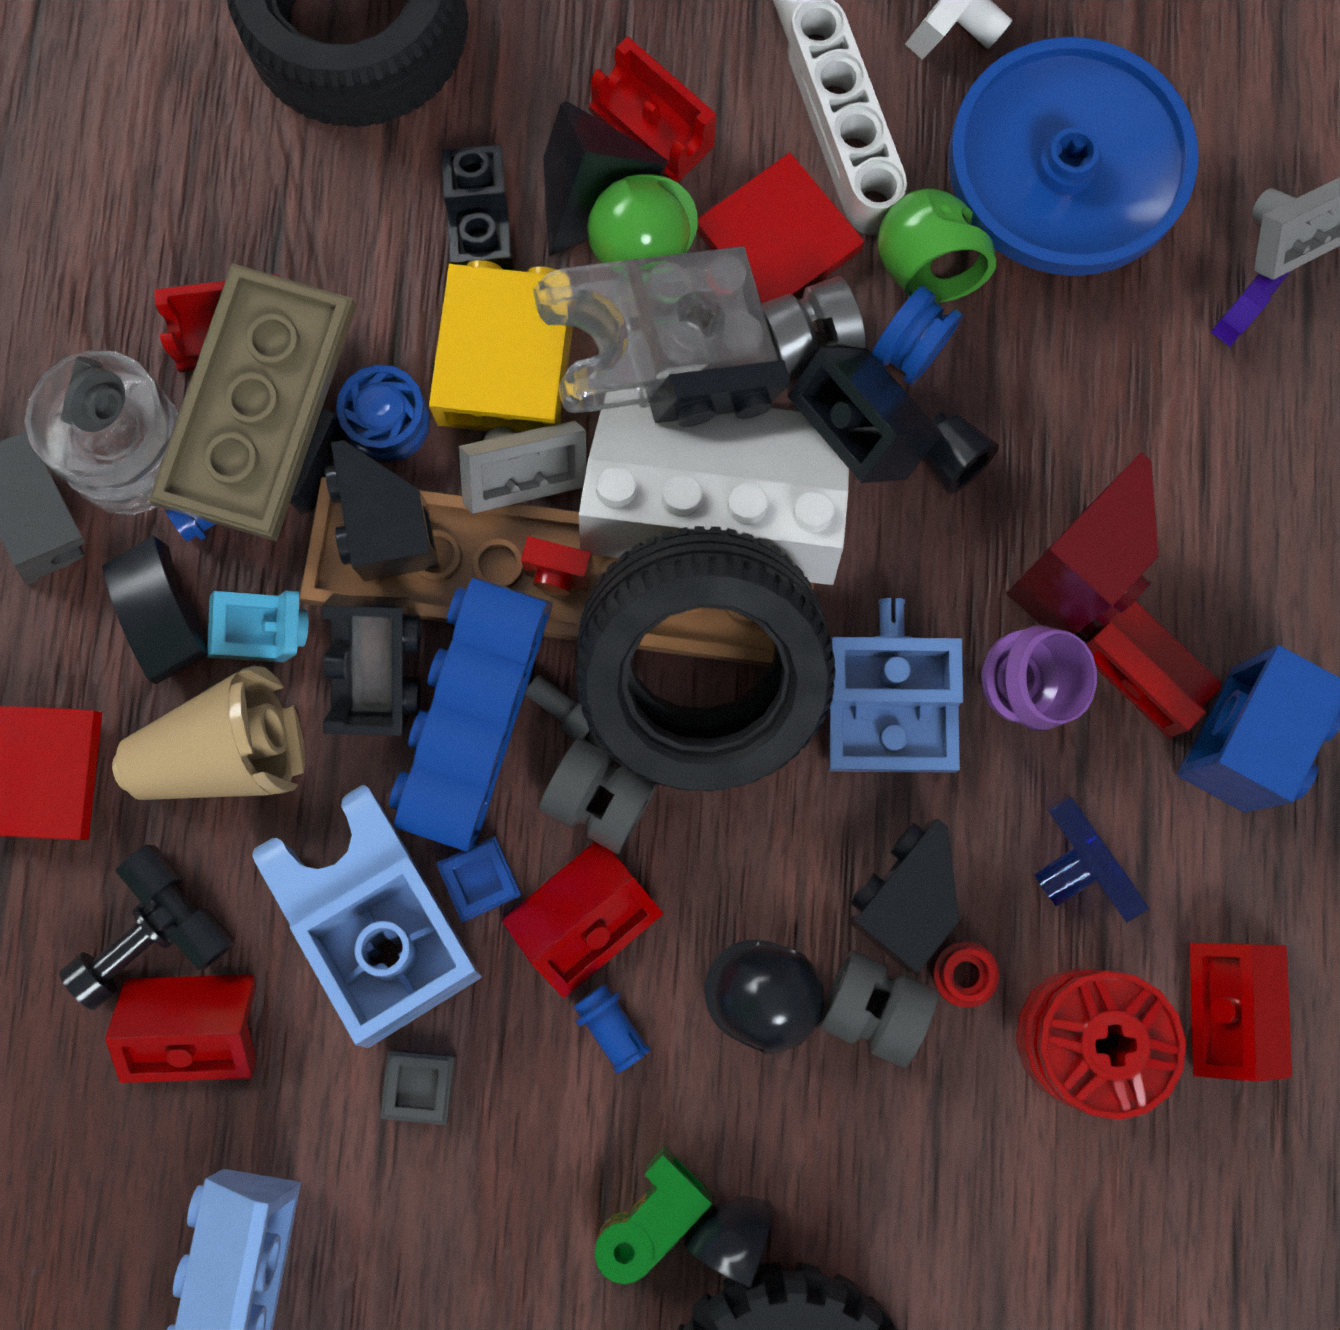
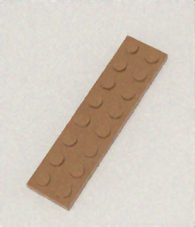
M321 477L300 593V600L305 604L322 606L333 593L350 596L409 597V614L420 615L421 620L447 623L450 604L458 587L467 589L471 578H480L553 602L544 637L578 641L580 618L584 612L586 599L589 598V592L594 585L598 584L601 574L607 572V567L614 561H619V558L592 555L594 570L588 591L571 588L569 595H561L542 590L532 584L534 577L526 576L520 561L527 536L580 549L579 512L525 504H512L472 514L462 503V496L419 490L429 507L439 567L364 582L352 568V564L343 565L336 542L335 528L345 525L341 503L333 504L329 495L326 478ZM810 582L812 589H814V583ZM696 608L666 618L645 634L637 649L769 667L773 661L775 642L758 623L732 610Z

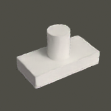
M939 0L905 45L923 60L957 21L983 46L989 49L1007 29L1012 19L991 0Z

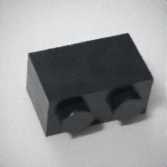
M820 347L788 394V398L861 483L907 480L943 434L867 348Z

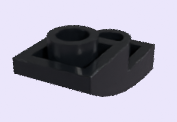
M502 145L442 150L443 189L448 213L450 264L467 266V263L470 261L483 260L493 262L504 270H513Z
M153 535L102 565L106 584L120 625L141 669L149 681L158 684L208 655L197 607L194 603L180 595L168 545Z

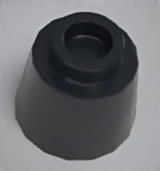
M940 413L931 420L943 434L922 460L946 493L951 495L968 485L986 468L996 455L999 444L958 414L948 418L944 413Z

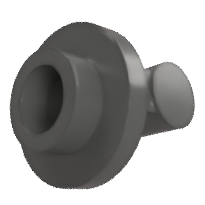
M77 356L69 387L65 394L60 420L76 426L85 432H97L107 428L117 419L125 403V387L122 380L113 372L103 368L101 362L88 357Z

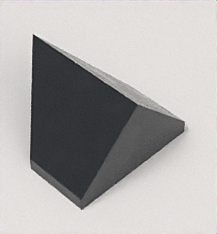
M568 101L560 105L543 156L548 256L588 240L587 226L590 212L599 195L613 182L640 174L663 176L669 161Z

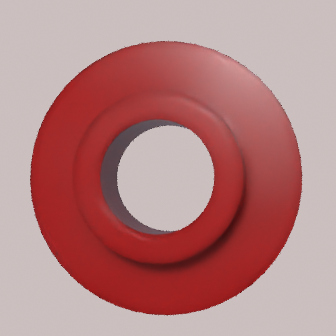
M963 941L950 944L939 953L933 965L934 985L941 997L952 1005L962 1008L980 1006L994 995L998 987L999 968L997 962L985 947L977 943ZM964 961L970 963L975 969V979L967 987H961L954 979L955 967Z

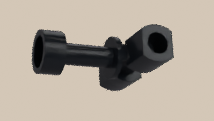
M146 844L115 869L116 873L141 902L132 910L137 923L96 958L85 952L80 953L60 970L59 975L67 990L77 1001L85 1007L95 1010L117 992V986L113 977L154 942L166 949L175 943L198 971L211 966L228 952L236 942L208 908L199 909L198 911L177 887L183 880L181 875L156 845Z

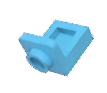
M285 590L279 596L213 591L209 599L207 658L285 662L295 656L298 646L304 647L306 644L309 625L307 610L299 609V591Z

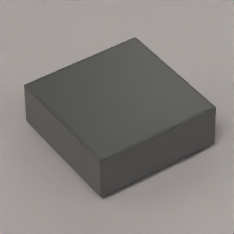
M389 1050L380 1119L447 1125L450 1121L457 1055Z

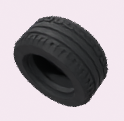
M227 0L228 9L239 37L263 83L270 88L276 98H280L282 103L292 107L297 113L304 114L305 117L313 120L318 119L319 122L324 124L332 123L333 126L365 127L371 126V124H384L390 120H396L402 115L410 114L414 109L420 108L424 105L425 101L432 99L435 93L443 88L444 82L451 78L453 70L459 64V58L464 52V44H466L467 40L466 31L468 30L469 22L466 0H407L399 18L379 35L354 44H324L300 34L291 25L292 8L297 0Z
M695 526V529L688 530L687 527L678 529L676 533H672V531L662 532V536L657 537L654 535L646 539L647 543L645 544L640 542L632 546L630 552L625 551L619 556V561H614L607 567V572L601 574L598 584L594 585L589 592V598L586 599L584 612L581 615L578 628L576 659L578 699L580 705H582L583 717L587 720V726L591 732L595 733L599 745H603L604 750L610 756H614L621 766L627 767L628 771L634 774H641V777L647 781H655L658 785L671 786V788L678 790L721 791L731 787L745 786V784L760 780L763 776L775 773L776 769H781L788 763V760L794 759L799 755L800 750L806 748L811 741L810 738L819 731V725L825 720L826 710L829 709L832 702L831 696L834 694L835 685L833 681L836 675L834 665L836 663L832 643L819 599L812 589L808 578L804 577L803 571L797 565H794L793 561L786 554L782 555L781 550L773 545L768 546L765 540L761 538L755 539L752 534L745 532L738 534L737 530L731 528L721 530V527L711 526L710 530H706L704 526ZM696 608L732 610L758 623L775 642L773 661L759 684L736 701L711 708L678 706L654 695L636 676L631 658L646 633L669 616Z

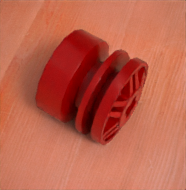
M1082 968L1052 974L1031 990L1018 1014L1015 1041L1025 1071L1040 1090L1061 1103L1076 1108L1088 1115L1124 1120L1147 1114L1171 1095L1184 1071L1186 1039L1178 1012L1161 990L1136 975ZM1108 1033L1117 1035V1047L1107 1049L1106 1054L1097 1052L1095 1047L1096 1039L1106 1038Z

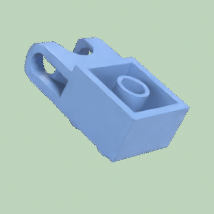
M361 785L346 794L342 799L341 808L347 817L352 837L347 853L336 864L321 869L306 867L300 861L296 852L278 838H271L254 848L252 857L289 922V928L355 1045L370 1048L481 979L482 975L377 797L369 787ZM387 938L396 945L402 944V952L398 953L400 958L391 967L384 963L376 965L374 961L375 957L382 954L377 946Z

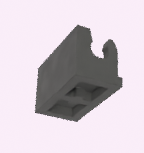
M28 430L0 441V538L13 565L27 586L39 581L38 578L81 559L84 554L80 545L85 543Z

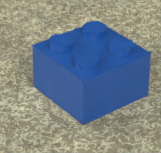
M1280 645L1233 666L1176 776L1243 813L1293 803L1294 799L1300 800L1309 791L1317 777L1319 767L1313 761L1323 741H1330L1340 730V677Z

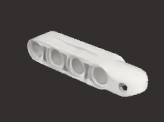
M773 0L789 43V63L846 218L851 226L860 233L877 235L879 234L883 216L892 205L904 196L907 180L845 12L834 0ZM816 34L823 36L826 40L816 41L807 36ZM830 86L841 87L847 92L844 94H835L829 92L825 88ZM856 138L862 140L867 146L863 148L851 147L844 140ZM867 191L880 192L888 200L879 203L867 199L863 193Z

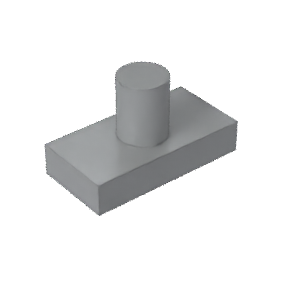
M1340 177L1298 198L1273 188L1267 189L1259 196L1252 211L1253 221L1261 225L1254 266L1255 272L1274 280L1340 246Z
M576 421L515 433L509 427L499 426L489 431L484 441L459 446L462 503L472 514L583 488L587 469L586 430Z

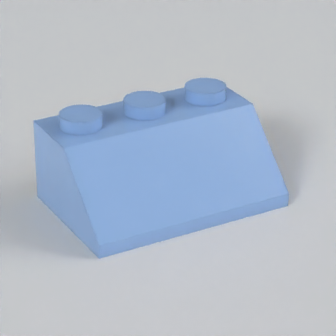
M222 1169L205 1178L204 1185L196 1187L191 1198L187 1216L188 1226L195 1228L190 1255H183L175 1274L173 1296L181 1299L176 1324L169 1325L167 1330H273L301 1182Z

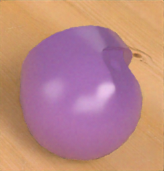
M1037 625L1026 630L1009 633L994 643L987 652L981 670L982 691L988 705L999 716L1032 730L1047 731L1073 721L1087 711L1097 686V668L1093 654L1086 643L1079 637L1054 627Z

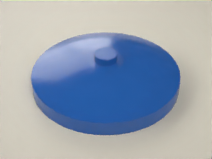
M1059 37L1019 47L995 61L977 78L963 99L953 125L948 152L949 173L955 196L961 199L973 212L971 225L985 231L992 239L994 248L1013 261L1034 270L1065 276H1084L1099 274L1125 266L1142 257L1166 236L1182 214L1193 191L1198 170V142L1195 127L1183 99L1167 78L1153 65L1140 56L1108 42L1081 37Z

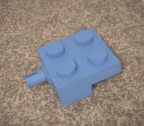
M891 598L878 600L879 636L832 637L831 643L836 663L834 665L836 675L833 681L835 685L834 694L831 696L832 702L828 709V771L956 773L959 771V705L963 703L962 638H913L905 636V599L895 598L892 602V621Z

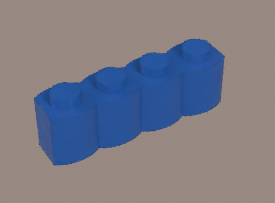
M471 578L467 589L458 587L451 601L447 616V623L455 626L452 642L448 651L441 648L438 650L429 671L428 685L436 688L433 703L429 712L419 711L410 732L408 746L416 749L413 766L410 773L402 771L399 774L391 792L389 808L397 810L394 828L466 852L477 844L491 804L495 784L507 754L514 724L527 691L533 665L547 628L553 602L480 578Z

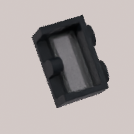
M333 593L322 605V619H331V647L326 652L324 658L325 679H331L332 708L323 721V734L402 736L408 723V716H417L420 711L421 681L420 677H409V653L420 652L421 616L409 614V597L350 596Z

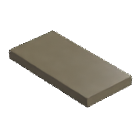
M232 263L148 501L161 508L277 542L357 308L353 298Z

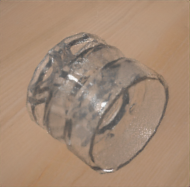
M88 350L62 359L41 376L29 395L24 423L30 446L43 462L61 479L67 481L82 498L108 513L135 515L158 507L148 500L178 418L179 410L142 365L116 351ZM77 356L88 357L101 362L103 368L119 376L125 387V403L121 413L110 426L101 431L85 432L76 426L60 420L65 394L69 387ZM126 442L127 445L121 449L120 447Z

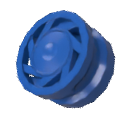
M923 285L900 308L872 352V355L883 366L891 363L899 370L905 372L903 380L911 386L920 379L934 362L963 318V314L957 309H954L950 314L943 315L945 309L935 302L936 295Z
M377 364L362 368L346 380L338 393L336 412L341 428L356 449L375 461L392 463L407 459L421 448L429 435L431 417L420 387L408 373L395 366Z

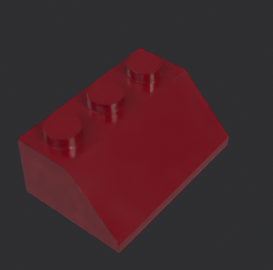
M1140 452L1006 593L1040 625L1054 627L1073 634L1079 631L1085 638H1088L1100 625L1105 626L1119 611L1123 613L1149 587L1151 582L1142 574L1159 557L1152 461Z

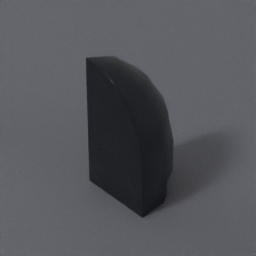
M744 1195L737 1197L736 1200L720 1202L710 1210L705 1211L690 1227L684 1236L685 1247L692 1255L706 1265L750 1287L759 1265L772 1221L773 1207L771 1201Z

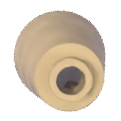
M248 667L229 676L124 738L119 743L116 755L113 758V774L118 785L138 800L280 795L294 791L298 784L291 782L292 777L304 773L305 746L299 717L294 705L282 708L274 691L284 687L273 673L265 667Z

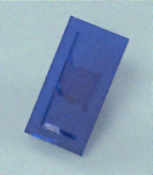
M1067 794L1048 807L1049 813L1074 847L1034 873L1037 881L1053 904L1057 907L1092 883L1098 881L1126 922L1131 921L1148 910L1149 906L1071 795Z

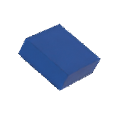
M496 836L474 845L468 852L461 851L436 863L461 923L472 920L523 896Z

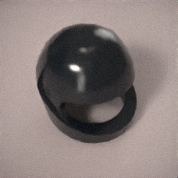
M746 940L731 945L713 961L705 981L706 1006L715 1024L731 1038L764 1054L782 1053L801 1045L814 1033L822 1017L825 1004L824 987L814 965L803 953L770 941Z

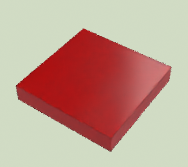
M791 152L698 218L697 233L756 305L787 294H792L796 298L804 294L806 287L819 283L860 253L865 243Z

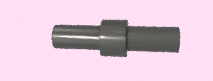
M540 674L536 676L528 686L525 695L562 722L561 730L576 741L578 738H581L605 751L604 746L599 745L595 733L591 732L587 726V720L584 719L582 713V705L574 701ZM611 756V760H612L613 762H615L618 766L622 767V766L615 760V757H614V756Z

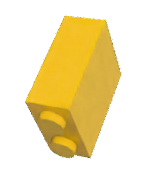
M483 260L470 261L467 263V266L449 264L429 408L438 426L491 431L496 427L506 426L515 433L561 424L576 307L573 277L564 276L558 270L548 267H533L527 272L504 270L493 262Z

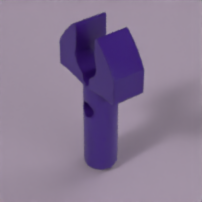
M1290 272L1274 280L1258 273L1210 333L1228 347H1231L1240 334L1244 333L1272 299L1270 297Z

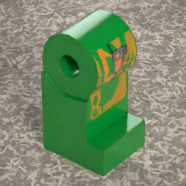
M666 1146L646 1165L644 1175L653 1183L651 1188L629 1211L616 1213L607 1219L599 1232L594 1253L596 1264L603 1276L614 1283L625 1285L637 1282L644 1277L712 1205V1192Z

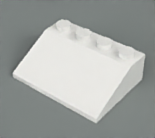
M613 388L606 389L588 458L579 510L580 550L591 552V555L619 558L625 551L630 552L632 546L640 542L645 544L647 543L646 539L654 535L657 537L662 536V532L672 531V533H676L680 528L687 527L690 530L695 529V526H704L706 530H710L711 526L721 527V530L731 528L737 530L738 534L743 532L752 534L753 538H761L768 543V546L773 545L780 549L782 555L786 554L793 561V564L803 571L804 577H807L809 582L834 584L844 545L849 468L801 412L771 408L762 415L748 419H738L735 413L720 414L703 424L683 427L679 425L678 420L662 423L654 422L649 404V399L653 393Z

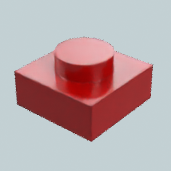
M527 536L520 561L526 576L534 577L532 582L534 586L561 595H569L571 588L588 591L594 570L591 552Z

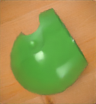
M653 174L628 176L613 182L596 200L590 212L587 226L589 245L595 258L611 274L625 281L628 279H645L659 276L674 268L691 247L697 232L698 214L690 194L674 180Z
M924 188L904 195L883 216L877 239L878 256L886 272L906 295L910 297L923 285L936 295V303L948 302L967 296L986 283L996 269V255L992 239L985 231L971 225L973 213L971 209L961 199L946 191ZM959 250L980 252L976 262L968 270L957 276L940 279L934 276L931 271V262L946 253Z

